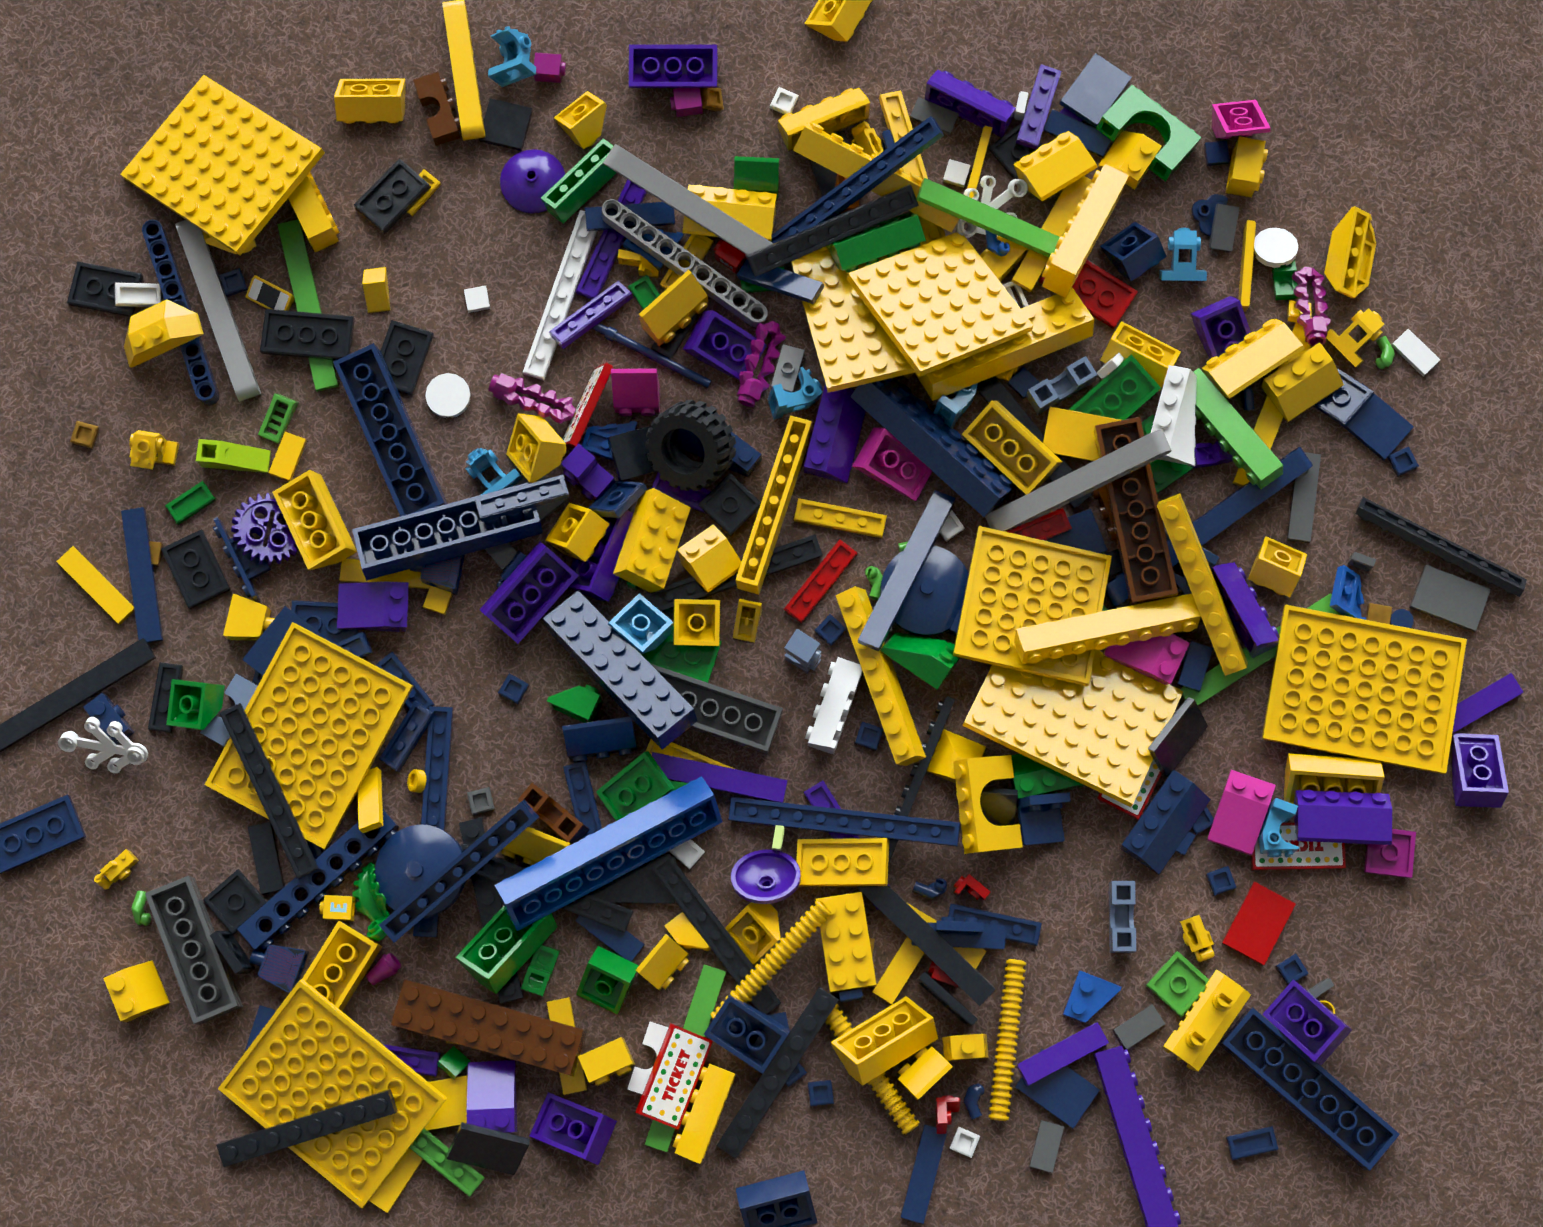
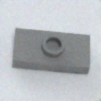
M783 344L771 388L774 385L782 384L783 390L790 393L794 391L805 350Z

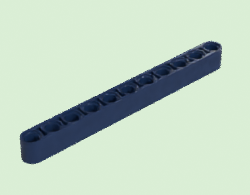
M1296 448L1279 460L1283 464V474L1263 489H1260L1257 484L1253 485L1251 482H1248L1193 521L1192 524L1201 546L1311 468L1313 464L1302 448ZM1169 539L1167 544L1171 563L1174 566L1179 560ZM1124 572L1109 581L1106 586L1105 594L1114 607L1129 598Z

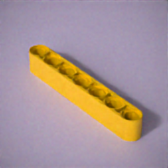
M465 0L443 2L463 141L484 138L485 129Z

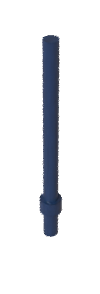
M598 323L591 328L605 335L604 338L611 342L616 341L706 388L712 382V380L618 333V330L611 326L608 328Z

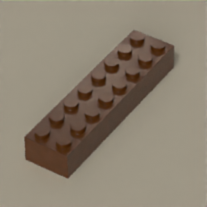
M1140 417L1095 425L1094 436L1099 458L1143 437L1144 433ZM1149 463L1105 485L1131 606L1178 595L1164 525L1157 508L1158 498Z
M405 979L391 1025L570 1076L575 1074L579 1060L578 1056H580L587 1032L580 1028Z

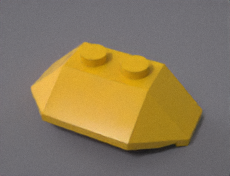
M1355 206L1348 211L1332 231L1324 271L1334 289L1350 298L1357 297L1359 293L1368 287L1376 248L1371 214Z
M164 300L131 316L124 344L129 367H135L204 335L198 314L170 300Z

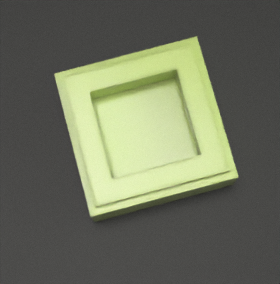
M776 825L772 850H782L784 826Z

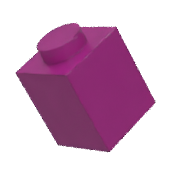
M535 53V81L561 83L562 76L566 75V63L563 62L562 55Z
M700 88L673 89L674 97H670L671 110H676L677 117L703 114Z

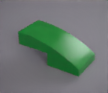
M1295 259L1287 266L1285 264L1278 268L1271 267L1275 300L1297 299L1298 297L1293 292L1297 282L1292 279L1293 273L1297 271Z
M542 944L534 952L521 989L544 996L560 950Z

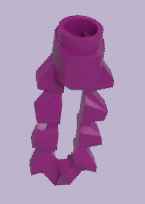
M1304 267L1292 275V279L1299 284L1293 290L1294 295L1301 298L1296 303V309L1303 313L1298 317L1297 323L1303 327L1305 342H1308V345L1315 346L1319 342L1323 345L1326 342L1327 326L1330 324V318L1324 314L1328 309L1327 303L1323 300L1326 290L1320 285L1324 280V275L1319 274L1314 268ZM1312 279V286L1314 287L1313 297L1315 300V313L1317 315L1310 318L1309 294L1306 289L1307 282Z
M775 321L757 324V340H751L750 348L752 354L747 355L745 358L747 371L740 372L739 374L740 387L737 393V401L744 406L754 407L755 403L759 401L761 393L769 388V384L763 377L774 372L775 367L770 361L780 356V352L775 346L786 338V336L780 333V326ZM770 333L772 339L768 344L767 354L763 358L764 363L757 376L758 379H754L753 371L757 366L759 354L762 352L764 339Z
M501 373L500 376H493L488 391L493 393V397L505 401L508 405L518 403L523 410H534L543 418L550 416L554 422L559 424L572 420L576 412L572 405L573 398L557 399L556 391L553 390L543 394L541 393V386L538 384L525 388L523 378L514 379ZM516 391L521 392L523 395L528 394L533 397H536L541 402H549L553 404L554 407H562L563 413L561 412V410L551 409V407L546 404H538L535 400L527 398L525 396L520 397L516 393Z

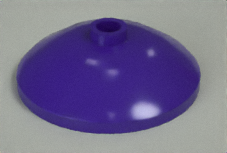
M535 149L519 152L508 160L501 172L500 186L503 196L512 207L521 212L540 213L547 211L541 197L565 175L564 168L558 159L548 152ZM530 174L536 175L533 179H529L528 176Z
M777 850L751 852L739 859L731 872V883L734 891L741 898L757 904H771L786 899L796 891L801 880L798 863L790 855Z

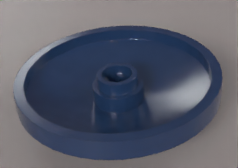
M933 545L894 622L898 627L909 633L921 636L941 634L951 628L958 611L962 610L969 575L960 559L950 551ZM903 551L896 555L885 569L881 581L880 595Z
M430 825L409 826L392 835L380 850L375 866V880L380 886L379 893L386 897L387 905L393 910H397L463 852L461 846L449 833ZM465 882L423 918L436 916L451 907L462 893Z

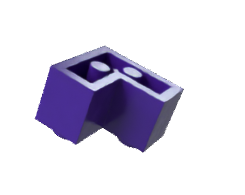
M580 444L561 463L562 473L565 476L564 479L573 487L577 484L583 489L581 493L590 501L592 499L597 500L615 482V478L597 463L596 458Z

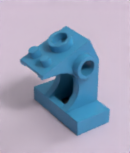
M507 26L505 30H497L495 34L491 35V38L500 45L499 50L504 57V62L490 68L488 77L501 87L536 74V66L529 61L531 40L528 34L518 32L517 29H510Z
M1179 228L1173 232L1172 237H1168V250H1172L1171 270L1159 269V279L1207 281V272L1205 270H1196L1197 251H1200L1201 238L1197 237V231H1191L1189 228ZM1179 249H1190V262H1178Z
M800 367L798 377L801 389L799 391L787 392L783 390L782 384L772 386L767 400L773 420L782 418L784 414L810 408L820 399L823 393L822 386L818 380L811 378L810 375L812 373L809 369L806 371L803 367Z
M978 383L954 392L955 397L953 399H949L943 394L937 402L934 414L940 415L944 419L945 424L953 429L957 420L972 404Z
M477 448L467 456L466 464L468 467L465 468L473 479L477 477L487 489L481 495L512 487L522 479L516 469L505 475L495 463L498 461V458L491 450L487 451L484 448ZM492 466L499 476L488 483L481 473Z
M1275 798L1270 803L1258 837L1260 854H1267V857H1281V853H1285V857H1291L1299 849L1298 846L1284 841L1279 832L1281 823H1287L1296 814L1298 805Z

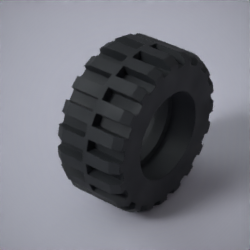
M694 400L678 402L652 421L651 427L646 434L649 439L645 441V448L649 449V453H647L648 460L652 461L653 466L651 467L653 470L659 472L660 478L664 482L666 480L669 481L670 486L674 488L680 486V489L684 491H689L690 489L693 491L701 490L703 487L706 488L714 483L731 467L733 463L732 458L736 454V448H733V445L736 444L735 436L731 435L733 429L730 424L727 425L725 422L726 417L723 414L719 415L717 409L712 405L707 407L706 402L698 401L696 403ZM678 429L689 430L700 439L705 452L704 462L693 461L681 451L677 441Z

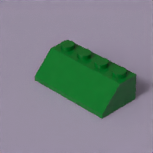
M906 212L828 245L827 248L837 268L848 273L857 270L860 264L866 263V265H871L878 262L879 257L885 255L892 257L900 254L899 250L908 248V250L921 246L920 243L926 241L918 215Z
M1022 754L1011 756L1014 773L1011 783L1013 790H1018L1017 799L1033 795L1053 794L1086 786Z
M503 906L455 958L481 985L497 994L558 926L552 913L517 931Z

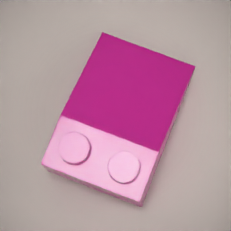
M1256 100L1212 104V130L1216 138L1229 139L1232 136L1240 135L1249 137L1253 134L1271 131Z
M611 369L615 413H619L621 416H631L632 413L653 416L655 413H660V384L657 369Z
M873 427L852 466L868 477L914 501L919 497L932 473L929 467L888 430Z
M1171 634L1166 637H1152L1146 641L1137 640L1125 645L1108 646L1103 655L1164 685L1172 683L1190 643Z
M1231 770L1207 840L1252 855L1276 785Z

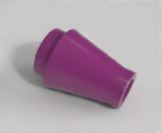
M392 953L384 954L370 972L366 974V977L372 985H376L378 982L397 974L402 966L395 955Z

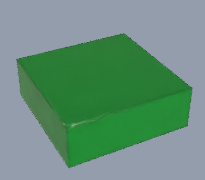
M453 1046L438 1061L437 1065L451 1078L455 1079L468 1066V1062L471 1061Z

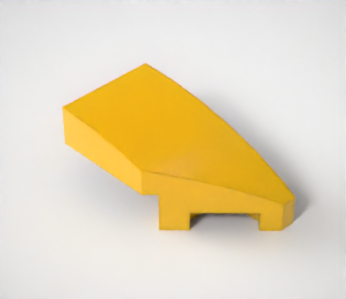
M619 249V264L639 267L640 276L648 275V277L658 278L659 271L643 256Z
M683 912L665 925V928L678 945L683 946L684 949L691 950V948L703 949L704 951L711 949Z

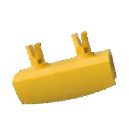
M1216 970L1205 985V991L1198 995L1199 1000L1197 1002L1194 1001L1192 1010L1190 1012L1187 1011L1185 1020L1180 1021L1178 1030L1173 1031L1164 1044L1163 1049L1168 1054L1172 1052L1178 1056V1061L1183 1060L1186 1062L1187 1068L1199 1072L1251 994L1225 974Z

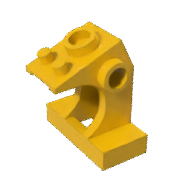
M1369 308L1364 313L1361 310L1357 312L1351 319L1353 323L1340 336L1333 329H1330L1326 336L1355 367H1358L1364 361L1357 354V351L1369 339L1374 342L1383 333L1381 328L1384 323L1381 316L1375 311L1372 312ZM1359 325L1367 335L1357 343L1349 334Z
M138 430L131 434L129 442L131 447L129 455L131 458L130 466L151 470L154 468V463L175 466L179 448L178 442L167 441L159 433Z

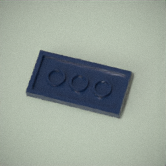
M67 794L0 823V874L86 838L70 795Z

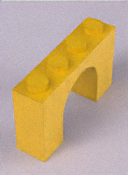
M1011 755L967 758L953 761L964 854L1023 847L1020 824L996 826L985 818L980 805L981 792L988 782L1014 778Z

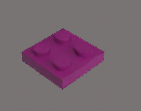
M1392 829L1391 845L1366 844L1364 873L1412 878L1416 832Z

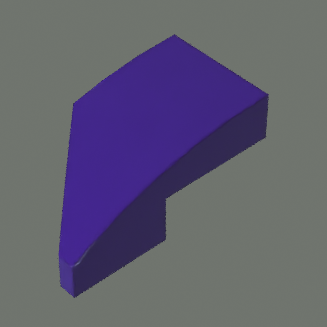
M1218 441L1213 445L1211 443H1198L1194 448L1195 466L1192 467L1200 468L1232 462L1233 456L1224 452L1219 446Z

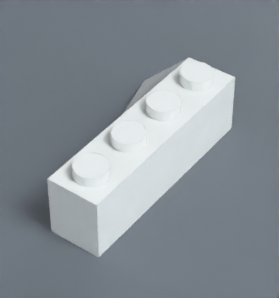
M1168 366L1151 433L1162 429L1172 450L1169 454L1159 458L1160 460L1195 466L1197 376L1188 368Z
M840 657L837 658L836 663L831 662L828 675L831 676L829 684L824 683L820 694V696L824 697L822 704L816 705L813 718H816L814 727L809 726L805 739L809 740L808 746L834 755L863 672L860 664Z

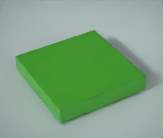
M1176 951L1146 986L1179 1017H1182L1194 1001H1197L1198 995L1205 991V985L1209 979L1182 954Z

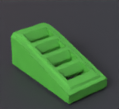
M274 394L258 435L279 444L299 402L281 394ZM281 402L285 405H288V409L286 410L282 407H279V403ZM275 411L285 414L284 418L275 415ZM271 419L281 422V426L271 423ZM270 427L277 430V435L266 431L267 428Z

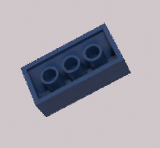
M1173 770L1120 849L1159 875L1211 799L1192 781Z

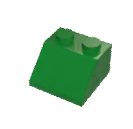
M735 156L734 189L777 194L778 199L779 158Z
M172 679L166 725L204 730L222 709L225 685Z
M586 685L585 688L576 686L549 696L547 703L550 708L583 723L594 722L603 700L600 693H598L599 690Z
M598 946L586 966L576 995L618 1015L637 975L636 969L639 965Z

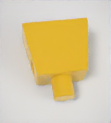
M233 594L223 636L228 640L257 641L275 619L270 618L271 609L263 604Z
M987 1034L942 1037L944 1058L947 1061L989 1058Z

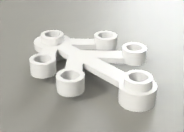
M986 175L980 181L983 187L981 203L998 209L1013 196L1023 197L1028 190L1027 183L1024 180L1013 179L1010 181L1008 189L991 201L992 190L996 184L995 178ZM988 178L990 179L989 186L986 185V180ZM1015 184L1018 187L1016 192L1014 191ZM968 188L965 190V196L969 197L972 191L974 193L972 199L978 200L979 192L977 189ZM1007 212V213H1006V214H1009V215H1011V216L1017 218V215H1016L1015 213H1012V212ZM959 219L956 224L957 233L964 235L966 238L972 237L975 233L986 235L984 229ZM965 223L968 224L967 230H964Z
M89 717L84 724V728L99 741L80 738L73 731L63 733L58 740V746L65 752H72L76 747L101 751L98 754L91 753L86 758L85 765L90 769H96L100 763L114 754L124 756L120 759L112 758L109 761L107 768L112 773H119L129 763L139 765L145 762L148 757L147 749L139 743H133L122 732L123 727L119 722H111L107 728V733L111 737H115L122 745H116L99 728L100 721L95 717Z

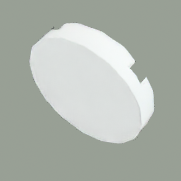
M1267 228L1255 237L1254 253L1257 260L1265 266L1278 268L1285 264L1287 266L1296 258L1298 251L1297 240L1293 234L1285 229Z
M446 373L432 379L427 386L425 396L427 404L433 413L439 417L453 418L465 412L470 404L471 395L469 386L463 378L456 374Z

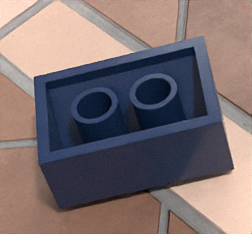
M631 717L562 726L567 756L569 759H573L574 762L587 761V757L596 756V759L609 758L612 753H619V756L632 755L633 751L637 750L635 727Z
M804 1170L735 1188L745 1227H804L818 1223Z

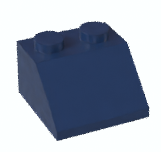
M1137 222L1132 223L1100 246L1118 272L1130 281L1139 278L1145 271L1156 266L1167 257L1158 235Z

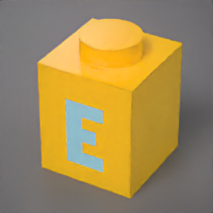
M324 895V900L320 902V914H323V919L354 921L356 898L353 896Z

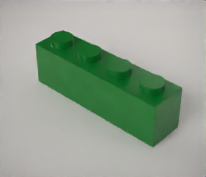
M604 138L541 197L548 212L562 224L617 173L603 164L613 148V145Z

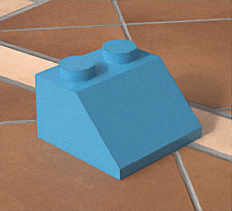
M639 593L608 625L643 654L656 649L671 634L673 622Z

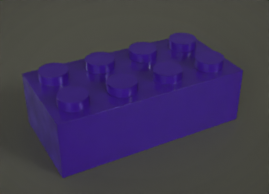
M539 542L479 610L518 644L579 575L547 546Z

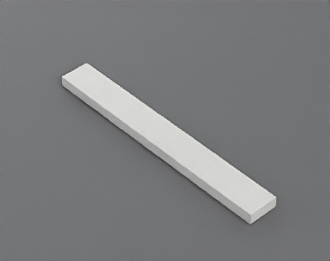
M580 210L523 370V374L540 380H545L557 346V342L550 336L549 331L567 318L597 231H587L585 211Z

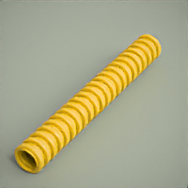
M816 900V905H812L810 907L811 910L806 911L804 917H800L801 921H797L795 923L796 926L791 927L790 932L785 933L786 937H782L780 939L781 942L776 943V947L770 949L771 953H767L765 955L766 958L760 960V965L756 964V969H752L750 971L751 974L746 975V979L740 981L741 985H737L735 987L736 990L730 992L731 996L746 1004L747 1001H752V996H756L757 991L762 990L761 986L767 985V980H771L772 975L777 974V969H782L781 965L786 964L787 959L792 958V953L796 954V949L801 948V944L807 942V937L811 938V933L816 932V928L822 926V921L826 922V917L832 915L831 910L823 902ZM724 1001L720 1003V1007L717 1006L715 1008L716 1012H711L712 1019H714V1017L724 1004Z
M1008 959L1005 962L1008 965L1005 967V971H1007V974L1004 975L1006 982H1003L1005 989L1002 990L1004 996L1001 998L1004 1001L1001 1004L1003 1010L1000 1011L1002 1018L999 1019L1001 1026H998L1000 1033L997 1034V1037H999V1040L996 1042L999 1045L996 1048L998 1054L995 1055L997 1063H994L996 1070H993L995 1077L992 1078L994 1085L991 1086V1088H994L993 1092H991L993 1098L990 1100L992 1107H989L991 1114L988 1115V1118L999 1121L1009 1120L1007 1113H1010L1008 1105H1011L1009 1098L1012 1097L1010 1091H1012L1010 1085L1013 1083L1011 1076H1014L1012 1068H1015L1013 1061H1016L1014 1054L1017 1052L1014 1050L1015 1046H1017L1015 1040L1018 1039L1016 1032H1019L1017 1024H1020L1018 1017L1021 1016L1019 1010H1021L1019 1004L1022 1002L1020 995H1023L1021 988H1024L1022 981L1025 980L1023 973L1026 971L1023 969L1026 966V962L1015 959Z
M838 1004L835 1005L826 1019L827 1021H825L826 1024L831 1026L829 1029L834 1030L835 1037H840L852 1029L851 1022L848 1023L846 1021L848 1018L842 1015V1010L839 1011ZM884 1072L868 1082V1085H872V1091L877 1092L876 1096L881 1098V1104L884 1103L886 1105L884 1108L890 1111L888 1114L890 1116L893 1115V1121H897V1127L902 1128V1134H907L917 1127L920 1122L914 1119L915 1115L910 1113V1108L907 1109L905 1106L907 1103L901 1100L903 1098L901 1095L898 1096V1090H894V1084L889 1083L890 1079L885 1077L886 1073Z

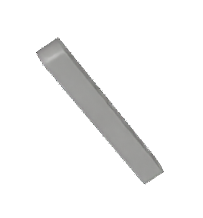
M614 144L603 162L610 169L746 255L773 244L617 144Z
M614 199L604 202L601 217L606 224L679 276L690 270L710 298L748 325L757 327V324L765 323L768 311L762 303ZM613 208L618 213L614 216H609L606 210ZM632 221L636 226L628 229L624 226V223ZM650 234L654 239L646 242L642 239V236ZM662 247H669L672 253L664 255L660 249ZM680 260H687L690 266L683 268L678 262ZM703 272L707 274L708 279L701 281L696 275ZM722 285L726 288V292L719 294L715 291V287ZM740 298L745 304L738 307L734 305L733 300ZM759 311L763 317L757 320L751 316V313Z
M187 220L175 223L239 402L260 395V388L225 295L209 246L204 240L203 231Z
M1163 430L1154 431L989 513L985 518L991 529L1004 532L1012 530L1169 454L1172 450Z

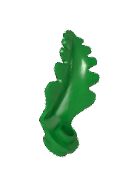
M370 862L366 867L362 868V873L357 874L359 880L354 881L353 884L359 889L353 891L352 895L359 899L355 904L356 910L370 918L372 922L368 926L367 937L377 942L387 935L379 924L390 914L386 908V897L379 893V883L375 882V865L373 862Z

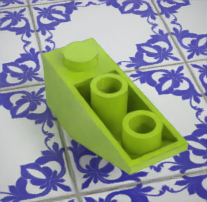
M199 439L196 462L204 468L268 473L271 451L224 441Z

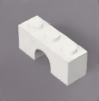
M649 1022L642 1044L652 1047L658 1056L668 1027ZM634 1067L628 1090L643 1094L653 1067L650 1069Z

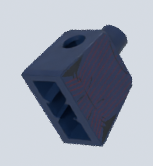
M465 554L412 568L410 571L421 572L420 579L422 583L458 595Z
M268 945L266 953L253 950L249 963L260 966L259 977L290 993L300 980L309 952L302 949Z

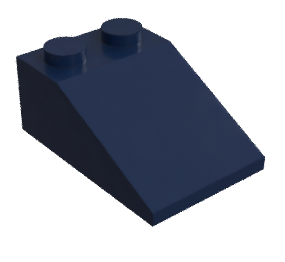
M729 995L704 1035L763 1074L791 1030L770 1016Z

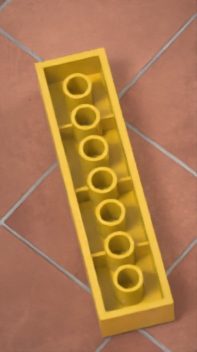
M1071 288L1066 298L1056 294L1021 308L1034 325L1031 332L962 359L961 362L947 365L920 377L917 374L916 376L932 401L941 398L943 394L945 396L1092 337L1094 318L1074 289Z

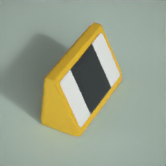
M256 275L253 276L246 294L247 299L266 309L289 311L295 300L291 293Z

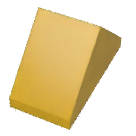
M386 267L364 270L363 289L368 313L390 311Z
M739 599L733 638L755 643L762 612V603Z

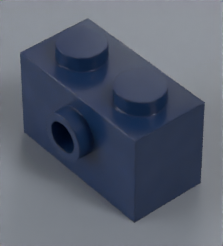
M101 693L83 706L90 717H95L100 721L99 728L116 745H119L120 742L107 733V728L111 722H119L123 727L122 732L127 737L135 733L124 719L126 714L118 704L115 706L105 694Z

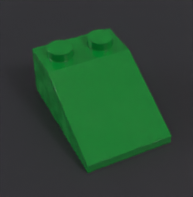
M898 632L880 650L935 689L942 685L960 660V657L953 656L955 646L953 643Z

